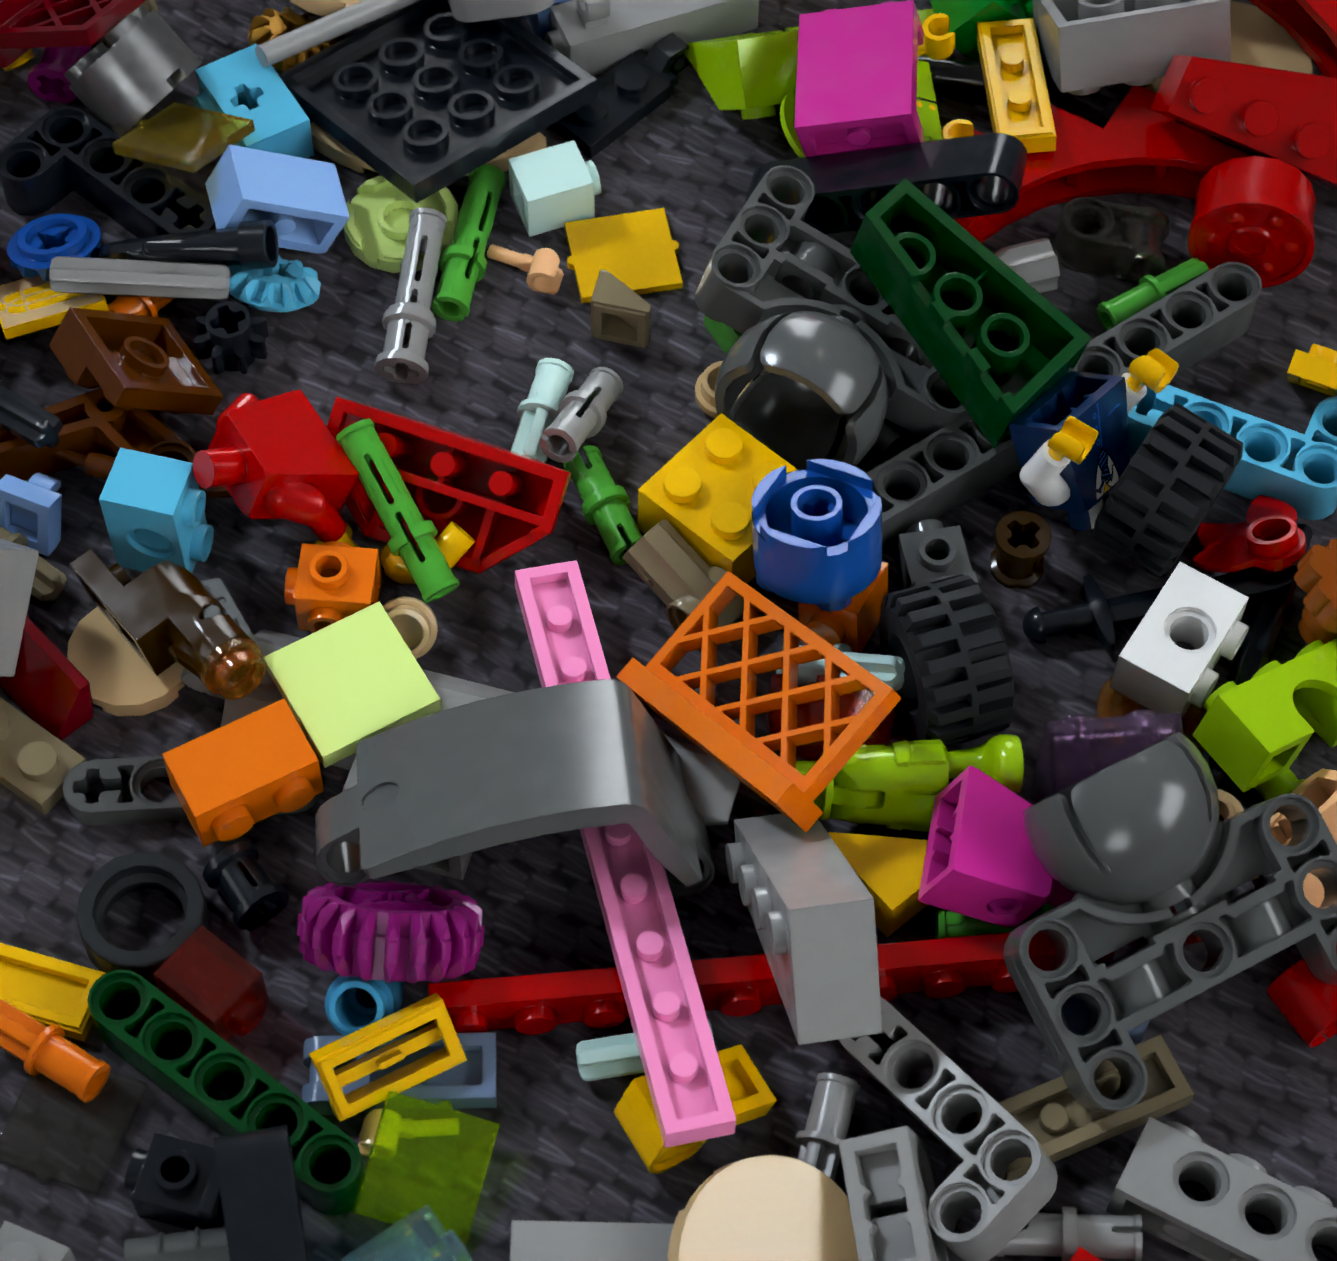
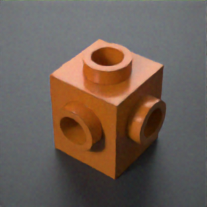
M338 541L325 542L321 545L302 543L298 567H288L284 590L285 604L295 606L299 630L311 631L312 633L317 632L380 601L382 575L378 549L352 547L349 544Z

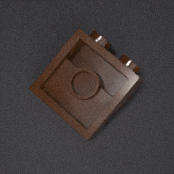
M70 307L49 344V347L64 367L66 375L75 385L88 389L101 387L104 396L114 407L124 410L148 409L168 411L173 414L194 413L213 415L224 397L168 318Z

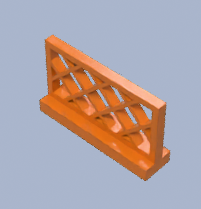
M730 571L724 574L646 666L632 658L616 676L621 682L630 687L633 693L653 712L805 833L824 813L814 803L815 799L902 699L890 686ZM737 595L744 600L743 621L718 627L720 613ZM784 629L783 651L757 657L758 635ZM742 639V661L716 667L717 645ZM799 641L802 642L805 646L799 647ZM702 649L701 671L675 676L671 673V670L687 652ZM825 659V681L798 687V665ZM783 668L782 691L756 697L757 674ZM840 671L847 676L840 677ZM741 678L740 701L715 707L716 684ZM700 688V694L694 691V689ZM865 689L873 694L872 698L857 715L840 719V695ZM824 699V723L797 728V705ZM782 709L781 732L755 738V715ZM739 719V725L733 720ZM824 740L823 755L804 776L796 770V746ZM780 750V757L773 751Z

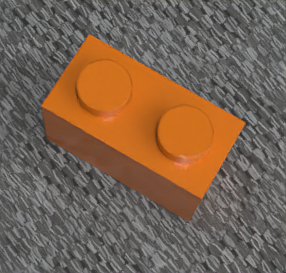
M284 698L162 754L171 787L203 848L219 840L231 841L247 833L253 824L279 812L290 813L306 806L315 795L324 792L319 760Z

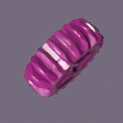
M368 878L367 881L355 885L340 886L329 882L308 891L307 896L303 897L302 913H298L297 935L300 936L299 952L303 954V959L312 965H316L322 971H336L341 977L354 976L362 978L364 981L372 979L383 980L389 984L393 981H406L415 984L417 981L426 980L437 983L443 978L455 979L475 969L479 959V952L481 947H483L485 925L482 924V908L477 905L474 899L468 895H462L457 890H444L439 885L418 884L417 881L409 883L399 882L394 879L377 881Z

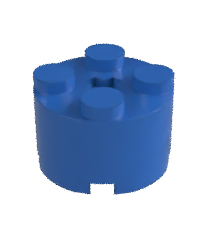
M820 458L806 460L807 469L787 473L786 465L777 468L759 482L751 500L753 559L757 584L765 591L774 592L791 601L815 604L824 611L842 610L850 605L853 596L862 592L875 580L881 568L882 502L880 495L878 497L873 490V481L865 472L845 462Z

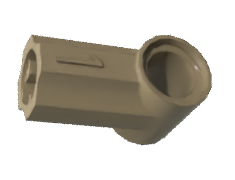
M666 519L652 527L622 557L666 605L667 619L675 631L727 572L721 567H709ZM737 595L720 613L718 627L733 624L743 615L744 600Z

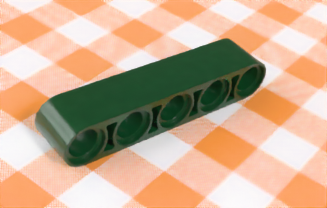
M118 969L105 973L94 982L89 990L87 1002L99 1037L109 1049L220 1136L270 1128L280 1123L296 1127L293 1135L290 1136L299 1198L313 1209L326 1215H340L349 1212L360 1203L365 1194L367 1181L359 1147L350 1136L141 975L130 970ZM126 1004L139 1006L137 1011L129 1018L122 1020L109 1018L111 1013L119 1006ZM182 1043L191 1046L188 1052L181 1058L164 1060L159 1057L163 1050L170 1045ZM237 1083L243 1086L240 1093L233 1099L218 1101L210 1098L214 1090L223 1084ZM340 1164L350 1169L348 1175L343 1180L334 1184H323L315 1180L318 1172L328 1165Z

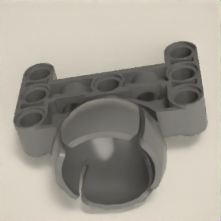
M779 165L772 167L766 172L714 249L694 294L695 302L704 315L717 322H723L743 334L727 352L718 372L715 386V403L718 415L721 413L798 470L807 469L806 460L820 458L837 460L856 466L876 443L885 418L908 431L919 442L948 424L963 419L968 412L850 253L851 249L803 222L815 195L814 184L809 176L793 166ZM761 372V375L751 385H749L740 395V397L736 400V398L742 392L745 386ZM845 424H846L845 431H844V435H843V439H842V442H841V444H840V440H841L843 428H844V426H845Z
M1178 732L1145 748L1130 758H1125L1023 810L1024 827L1033 853L1047 873L1068 891L1073 892L1074 895L1071 901L1061 904L1012 931L1004 944L1003 957L1006 968L1071 1095L1078 1104L1088 1110L1100 1112L1122 1111L1132 1108L1142 1099L1147 1089L1148 1075L1145 1064L1128 1031L1293 944H1296L1308 969L1318 980L1328 985L1337 986V844L1320 811L1312 801L1304 796L1291 793L1277 796L1255 804L1223 822L1218 821V792L1210 767L1194 743L1181 732ZM1274 811L1285 815L1290 821L1292 838L1288 845L1278 842L1272 835L1270 820ZM1308 873L1318 877L1323 884L1325 891L1324 900L1319 908L1310 904L1303 892V881ZM1250 880L1254 885L1253 888L1228 901L1221 900L1217 902L1215 899ZM1171 906H1174V908H1175V910H1176V911L1173 912V913H1172V911H1171V909H1170ZM1036 933L1048 937L1056 951L1055 961L1047 971L1039 969L1030 960L1028 953L1029 942ZM1190 934L1199 937L1207 950V961L1200 971L1190 967L1183 954L1184 942ZM1134 941L1136 949L1107 964H1096V960ZM1070 996L1079 999L1086 1007L1088 1013L1087 1025L1078 1035L1068 1031L1061 1018L1062 1006ZM1105 1059L1114 1064L1120 1075V1087L1110 1099L1100 1094L1094 1082L1095 1070Z

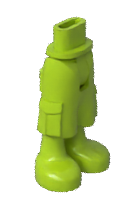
M999 734L988 738L981 745L954 751H947L946 746L940 739L905 740L892 743L891 746L862 744L815 799L814 803L824 812L820 816L821 820H829L831 817L832 819L850 823L885 825L887 828L897 831L905 829L929 832L935 796L948 785L949 779H955L970 765L981 770L1015 794H1019L1024 775L1022 743L1017 735ZM796 761V770L805 776L817 761Z

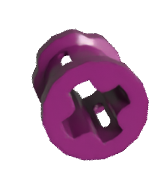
M91 46L43 48V55L39 64H35L29 71L27 78L29 88L43 100L61 103L72 102L76 95L69 88L71 82L64 74L83 56L91 52Z

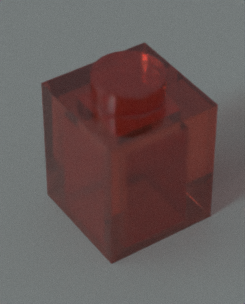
M202 925L154 973L158 989L226 1042L235 1034L242 1037L251 1032L260 1022L266 1011L268 994L262 972Z

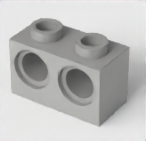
M908 1126L838 1141L859 1261H949L947 1246L929 1225L927 1215L929 1200L936 1191L928 1144Z

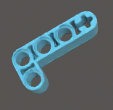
M1167 385L1159 393H1155L1146 386L1147 394L1128 414L1130 455H1135L1160 416L1167 409L1179 403L1243 442L1242 458L1224 486V490L1254 500L1258 495L1279 499L1291 505L1297 511V517L1308 520L1324 519L1332 515L1337 508V396L1328 397L1318 404L1305 434Z

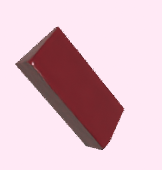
M26 616L15 675L13 677H0V686L31 720L59 740H63L93 718L94 711L90 683Z

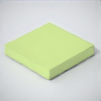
M380 601L263 657L265 669L282 697L286 700L324 768L356 753L357 744L367 738L442 710L440 697Z

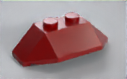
M336 396L327 425L334 438L336 439L337 434L351 424L363 419H371L375 425L374 429L395 467L400 472L424 520H432L438 531L434 539L436 540L450 522L453 521L475 540V543L454 566L481 574L553 533L572 474L571 472L532 457L413 418ZM371 461V465L377 477L379 478L384 490L386 491L390 501L393 504V497L391 496L374 462ZM357 477L345 504L363 535L388 543L391 537ZM402 518V523L406 528L409 536L412 538L414 544L418 545L416 540L412 536L406 521L404 520V518Z

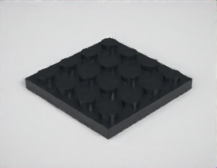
M420 0L392 12L279 74L308 118L415 203L429 197L599 97L597 79L513 18L479 22L458 21L453 17L449 0Z

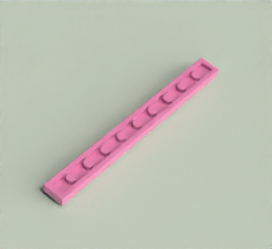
M577 560L515 570V589L541 687L611 679ZM629 824L580 829L664 1148L735 1134L736 1117L664 866L656 860Z

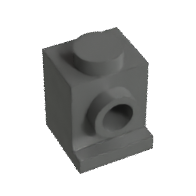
M926 519L911 525L907 533L899 534L895 561L903 590L959 574L968 575L977 585L979 584L976 571H972L960 525L944 528L941 521Z

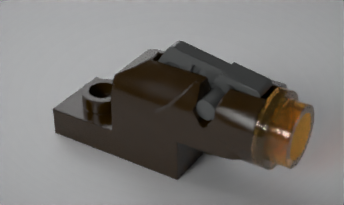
M91 549L70 563L92 602L156 676L175 662H178L197 676L211 693L222 695L228 700H237L249 695L262 682L266 672L265 663L262 661V651L220 578L199 581L187 569L169 560H165L150 567L131 580L117 562L107 568Z

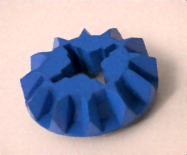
M63 213L51 214L29 222L14 233L7 244V254L11 267L19 269L23 277L32 278L40 275L44 281H48L52 258L56 256L96 258L99 250L102 248V235L99 226L87 217Z

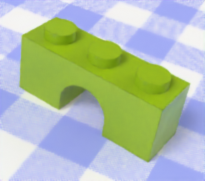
M1337 638L1326 644L1321 640H1316L1303 648L1294 659L1284 664H1280L1277 660L1271 661L1259 669L1250 680L1236 685L1233 681L1227 682L1216 689L1205 701L1203 707L1207 713L1192 735L1243 793L1288 770L1314 731L1330 748L1337 746Z

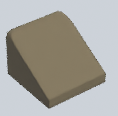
M601 269L591 298V335L597 339L645 348L649 346L651 341V305L613 274Z

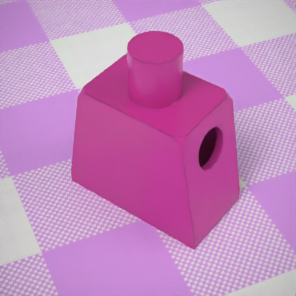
M971 765L935 796L918 896L919 901L1010 928L1017 927L1045 903L1056 908L1065 902L1071 901L1074 893L1068 891L1050 876L1033 853L1025 831L1023 810L1032 806L1031 803Z

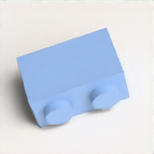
M229 144L205 183L216 229L238 227L242 221L271 220L276 228L278 246L280 248L316 254L326 253L350 218L334 163Z

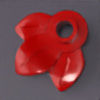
M1258 495L1248 508L1246 522L1201 523L1197 533L1199 543L1204 551L1193 558L1194 565L1206 571L1218 573L1235 572L1253 566L1266 571H1281L1289 568L1305 554L1307 549L1305 534L1297 527V511L1291 505L1279 499Z

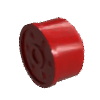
M1261 156L1233 158L1213 167L1200 180L1196 196L1194 219L1191 222L1188 234V251L1191 259L1198 258L1201 262H1205L1210 270L1226 262L1246 264L1258 273L1261 278L1262 288L1280 285L1294 279L1308 267L1314 255L1315 232L1313 224L1316 198L1312 183L1298 168L1274 158Z

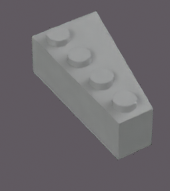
M782 813L734 820L735 843H728L725 846L729 880L731 884L739 883L742 903L748 907L798 1045L883 1033L874 898L819 819L807 833Z

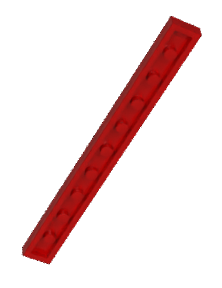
M1010 933L877 944L880 997L889 1002L896 998L899 993L925 991L926 996L941 999L956 996L962 993L966 987L992 985V988L998 992H1016L1018 989L1006 968L1003 957L1004 944ZM1036 933L1029 942L1028 953L1030 960L1039 969L1047 971L1055 961L1056 951L1048 937ZM1115 951L1096 960V964L1112 961ZM765 954L691 961L705 1011L721 1009V1012L727 1016L739 1017L754 1014L764 1005L783 1004ZM616 967L428 984L429 996L437 993L443 999L456 1033H487L488 1030L515 1028L517 1032L522 1034L537 1035L552 1031L557 1024L584 1022L588 1027L605 1029L618 1026L625 1021V1018L630 1017Z

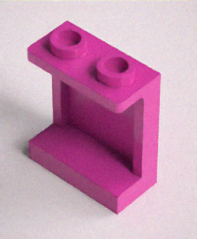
M914 0L887 1L876 5L827 9L822 12L799 14L794 128L805 157L923 142V128L917 113L916 100L918 46L924 43V32Z

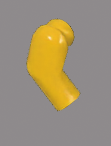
M453 521L436 538V542L450 569L475 543V540ZM385 545L380 554V561L388 578L400 584H416L401 556H393L388 545ZM415 545L419 555L421 556L424 562L425 557L420 547L418 545Z

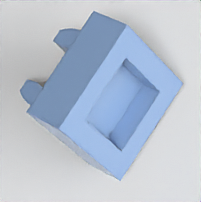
M35 473L28 482L8 474L0 480V526L12 534H23L28 539L27 547L39 550V553L45 556H49L61 541L62 494L56 493L61 487V480L42 473Z

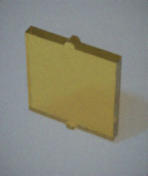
M174 102L150 119L139 121V126L115 141L113 147L115 154L195 173L219 155L224 154L229 144L235 145L254 132L255 127L254 121L251 119Z

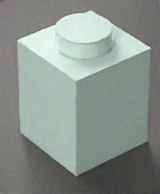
M574 140L508 159L510 195L529 237L564 227V222L595 218L594 196L601 194L599 174L592 160L584 162Z

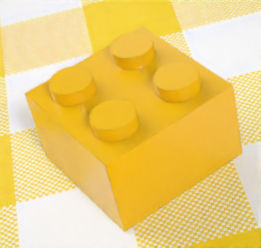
M721 413L638 489V529L646 534L657 523L666 519L709 567L717 566L730 571L747 584L756 576L753 559L751 503L754 490L767 474L777 468L786 465L787 473L798 469Z

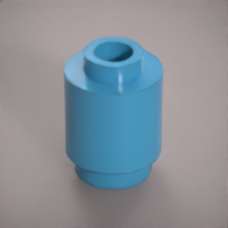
M339 975L332 982L325 996V1012L329 1022L339 1033L346 1036L399 1011L405 996L403 981H393L389 984L383 980L372 979L364 981L359 977H341ZM360 988L368 991L375 999V1003L366 1001L360 993Z

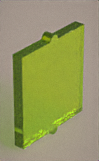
M388 1091L352 1213L399 1226L404 1236H414L419 1232L460 1245H466L500 1124L452 1110L453 1106L447 1100L440 1101L436 1105L397 1092Z

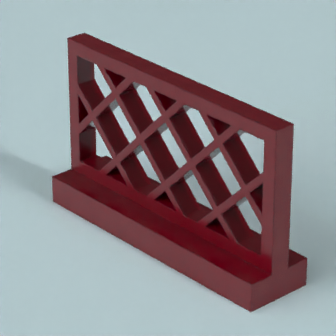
M0 0V68H7L30 48L92 46L146 0Z

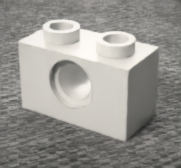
M1179 562L1120 653L1110 688L1179 724L1191 703L1202 708L1207 698L1211 695L1220 676L1219 673L1213 671L1220 657L1223 656L1232 660L1243 643L1249 626L1240 621L1249 597ZM1174 642L1188 643L1195 648V650L1183 649L1177 646Z

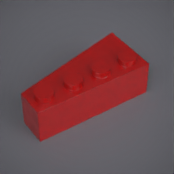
M1173 56L1150 110L1255 155L1279 159L1298 168L1305 176L1337 189V78L1195 56Z

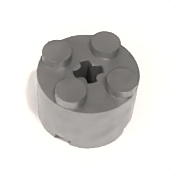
M143 5L132 14H129L105 36L113 45L110 49L101 42L64 74L71 82L69 86L71 91L104 126L119 137L135 125L202 63L155 10L149 12Z

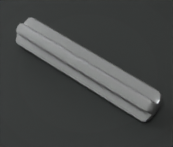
M56 256L52 258L49 269L51 289L58 293L226 300L230 293L231 274L229 267L225 264Z

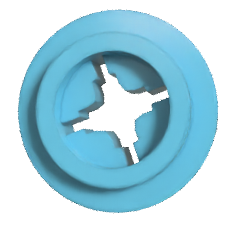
M278 255L276 266L265 269L245 270L242 265L229 266L231 274L229 294L239 301L247 303L249 307L267 312H291L313 304L320 296L321 282L318 281L317 272L310 267H303L302 262L298 259L285 260Z

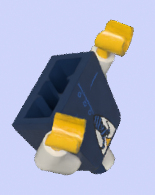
M1155 348L1149 351L1147 355L1134 359L1130 363L1128 373H1124L1122 376L1070 371L1009 423L1010 434L1021 466L1019 477L1021 483L1027 488L1031 501L1040 507L1067 510L1069 526L1072 529H1094L1095 520L1103 507L1102 498L1115 487L1130 462L1129 412L1147 394L1146 386L1155 393L1165 389L1176 375L1179 363L1160 349Z

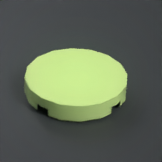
M379 175L367 180L357 188V195L351 200L350 204L348 200L346 205L350 218L344 225L345 240L353 254L368 266L390 273H400L410 226L409 217L411 211L422 207L432 208L440 211L447 217L446 228L443 231L441 256L444 248L450 246L458 219V204L447 187L415 203L392 183ZM423 253L419 254L416 271L422 270L425 256Z

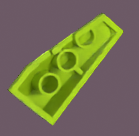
M933 9L917 10L921 25H923L924 20L928 16L934 14ZM799 26L785 28V32L780 30L755 34L747 33L686 43L689 45L687 57L719 110H741L742 120L776 115L775 105L781 104L786 94L796 87Z

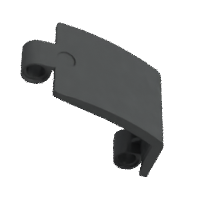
M612 679L567 683L483 699L421 717L367 738L356 746L357 785L327 800L319 807L315 815L316 868L324 879L340 886L355 885L364 882L368 878L387 876L496 845L546 834L618 824H629L656 860L664 866L673 896L688 897L698 894L706 889L714 878L715 868L708 831L703 817L687 797L681 760L677 751L631 688L621 681Z

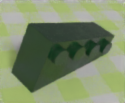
M906 178L865 214L850 253L995 449L1010 434L1009 423L1065 375L1073 371L1089 344L1091 337Z

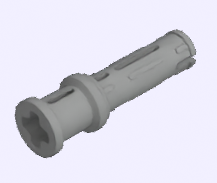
M416 208L410 213V226L401 263L395 303L390 305L383 315L382 324L387 332L383 352L377 355L374 369L381 378L389 382L419 384L428 377L429 366L425 361L428 339L433 337L437 326L436 319L430 308L438 273L443 231L447 223V217L440 211L432 208ZM420 253H423L425 256L421 279L416 281L415 274ZM403 343H408V348H403ZM399 363H404L405 366L401 367Z

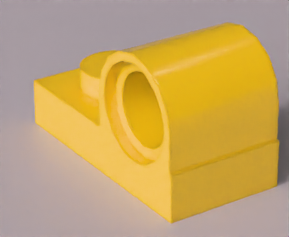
M742 1044L718 1051V1058L736 1117V1125L765 1116L777 1100ZM645 1075L632 1080L613 1111L649 1173L657 1174L672 1168L694 1155L706 1142V1140L664 1148Z

